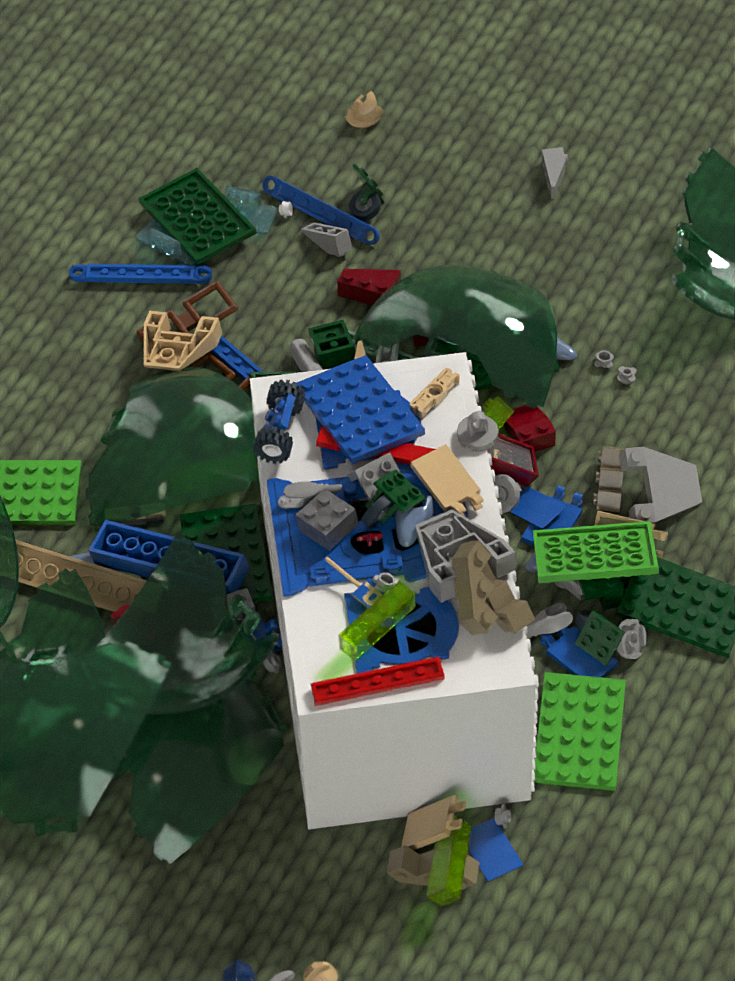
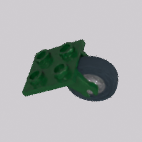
M354 164L352 166L364 187L353 195L349 202V209L355 218L367 221L374 218L379 213L381 204L385 203L381 197L383 193L377 187L378 185L374 179L368 177L364 168L361 167L359 169Z
M395 469L373 483L378 491L365 505L368 510L363 515L362 522L369 528H372L379 522L384 524L398 510L403 514L423 502L426 498L402 473Z
M581 610L575 619V623L582 631L575 644L602 664L608 666L625 632L604 618L603 615H600L598 611Z

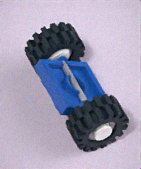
M283 379L279 380V383L275 381L270 385L266 404L269 410L264 418L266 424L261 431L257 432L253 451L256 452L255 455L260 456L259 459L261 460L266 459L267 463L272 461L273 464H276L278 461L281 464L283 460L286 462L291 454L293 438L292 436L289 437V433H284V431L288 428L291 415L295 416L296 413L299 414L300 410H302L306 395L302 386H296L297 383L294 381L293 383H290V380L284 382Z

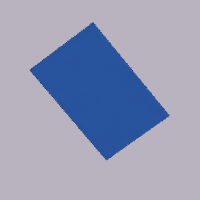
M526 486L520 492V500L517 507L509 512L543 529L567 506Z
M495 818L460 833L472 856L479 862V867L488 881L523 866L522 861L502 829L496 824Z

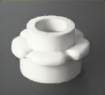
M282 201V204L279 205L280 215H284V218L293 215L291 202Z

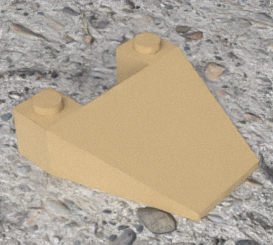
M149 311L144 322V367L180 371L217 347L222 335L219 318L201 316L194 334L170 331L171 327L167 312Z

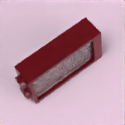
M498 433V439H496L492 448L487 450L492 458L491 470L494 469L495 475H508L518 484L529 486L539 477L534 446Z

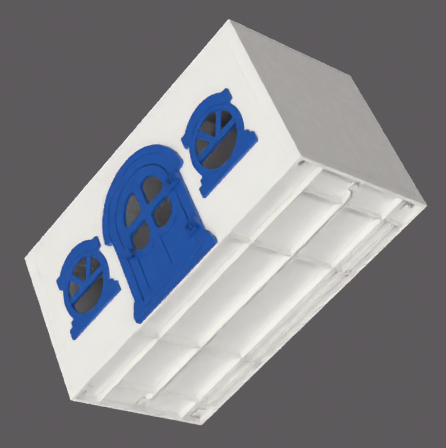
M466 352L373 363L409 409L410 402L445 368L451 369L453 374L456 372L460 375V383H456L448 391V395L436 407L433 406L425 414V418L422 419L414 415L425 428V435L406 443L433 449L446 444L481 489L480 495L484 500L481 503L483 508L477 511L473 509L468 500L462 503L466 508V511L463 512L465 517L501 537L509 545L508 535L504 534V531H506L505 520L501 519L502 505L497 500L499 498L498 487L494 486L495 472L490 467L492 466L491 454H488L487 450L476 452L473 451V448L467 446L464 448L459 443L457 437L459 423L470 414L481 411V406L477 405L479 403L478 391H475L473 388L475 387V377L470 373L472 372L471 360H467ZM329 369L251 378L250 387L255 439L257 432L261 431L266 424L264 418L269 410L266 399L271 384L275 381L279 383V380L282 379L284 382L290 380V383H293V381L297 383ZM431 391L430 394L436 396L439 395L440 392ZM304 402L300 413H296L295 416L291 415L288 428L284 431V433L288 432L289 437L292 436L293 446L286 462L283 460L281 464L278 461L276 464H273L272 461L267 463L266 459L261 460L259 459L260 456H257L261 502L308 829L406 817L410 812L454 795L458 796L457 802L466 801L465 809L531 800V792L535 791L533 781L535 780L534 758H536V712H538L536 700H538L537 688H539L537 675H534L533 672L535 670L534 658L530 657L529 653L531 652L530 639H526L527 626L516 633L505 632L494 622L488 633L471 635L458 621L457 611H460L458 599L453 597L441 603L430 590L419 543L406 550H397L395 548L392 530L396 528L395 517H391L384 524L379 522L372 528L367 527L362 521H358L359 525L330 551L299 531L296 514L304 507L283 509L278 505L279 498L285 496L284 489L287 485L306 481L317 484L322 483L323 485L341 484L342 489L335 496L347 504L368 501L358 479L351 482L348 474L378 459L370 457L352 465L342 451L316 446V440L323 426ZM395 462L400 473L414 487L418 488L425 498L428 495L432 496L410 467L411 465ZM432 496L434 506L433 517L445 513ZM425 500L420 503L422 506L426 505ZM376 530L382 534L384 550L381 553L364 555L357 552L351 545V539L357 533ZM325 558H330L361 585L368 578L373 580L375 575L389 573L395 578L394 587L396 591L394 593L388 592V595L372 610H369L352 596V593L358 587L326 562ZM515 571L499 578L495 577L497 580H506L515 599H520L519 587L515 586ZM409 601L422 606L403 619L400 602ZM383 604H392L400 655H390L378 651L368 643L364 636L363 627L366 618L374 609ZM430 612L437 623L435 636L407 628ZM406 636L426 642L428 645L415 653L409 654ZM440 657L445 675L443 680L315 706L310 683Z

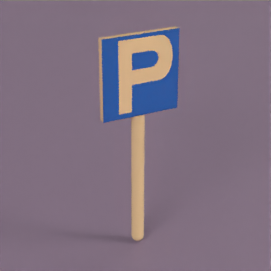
M325 558L326 562L358 587L352 593V596L369 610H372L388 595V592L377 591L375 589L376 583L371 578H368L361 585L330 558Z

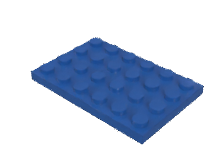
M366 355L299 381L296 386L301 385L305 391V404L322 426L328 430L352 465L425 435V428Z

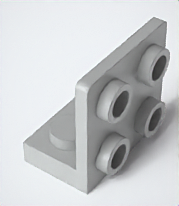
M388 453L349 473L348 477L351 482L358 479L368 500H371L378 491L373 483L395 469L398 471L399 469L391 454Z

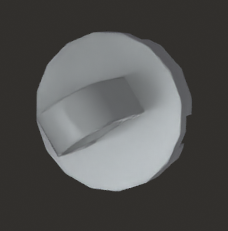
M476 411L459 423L457 428L458 441L464 448L467 446L473 448V451L476 452L492 448L494 442L498 439L497 424L493 419L485 416L484 412Z
M504 474L496 475L494 486L498 487L499 498L497 500L501 502L502 513L512 511L519 503L522 490L518 482H515L510 476Z
M626 619L618 627L625 634L617 647V651L625 659H637L642 654L640 652L642 646L646 645L645 627L640 625L637 619Z

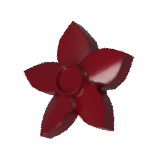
M366 533L357 537V541L367 540L368 546H372V540L382 538V534Z

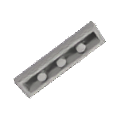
M296 339L290 344L289 352L301 372L323 370L305 340Z

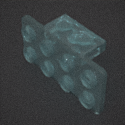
M227 185L224 190L225 197L256 228V233L268 234L277 214V208L262 205L260 192Z
M154 219L136 235L137 241L184 265H195L194 261L181 249L180 242L171 238Z

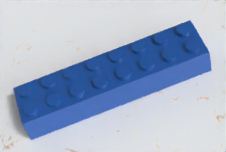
M108 520L104 521L88 550L96 565L217 596L227 595L239 590L250 569L244 554Z

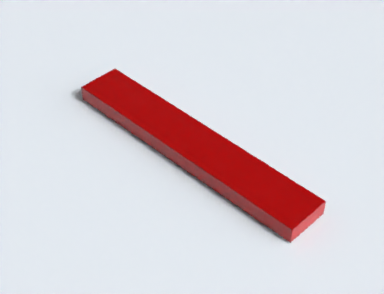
M321 427L316 440V446L341 451L325 427ZM404 443L372 457L380 458L390 453L395 462L411 465L412 461L435 449Z
M434 657L310 683L315 706L443 680L445 675L440 657Z

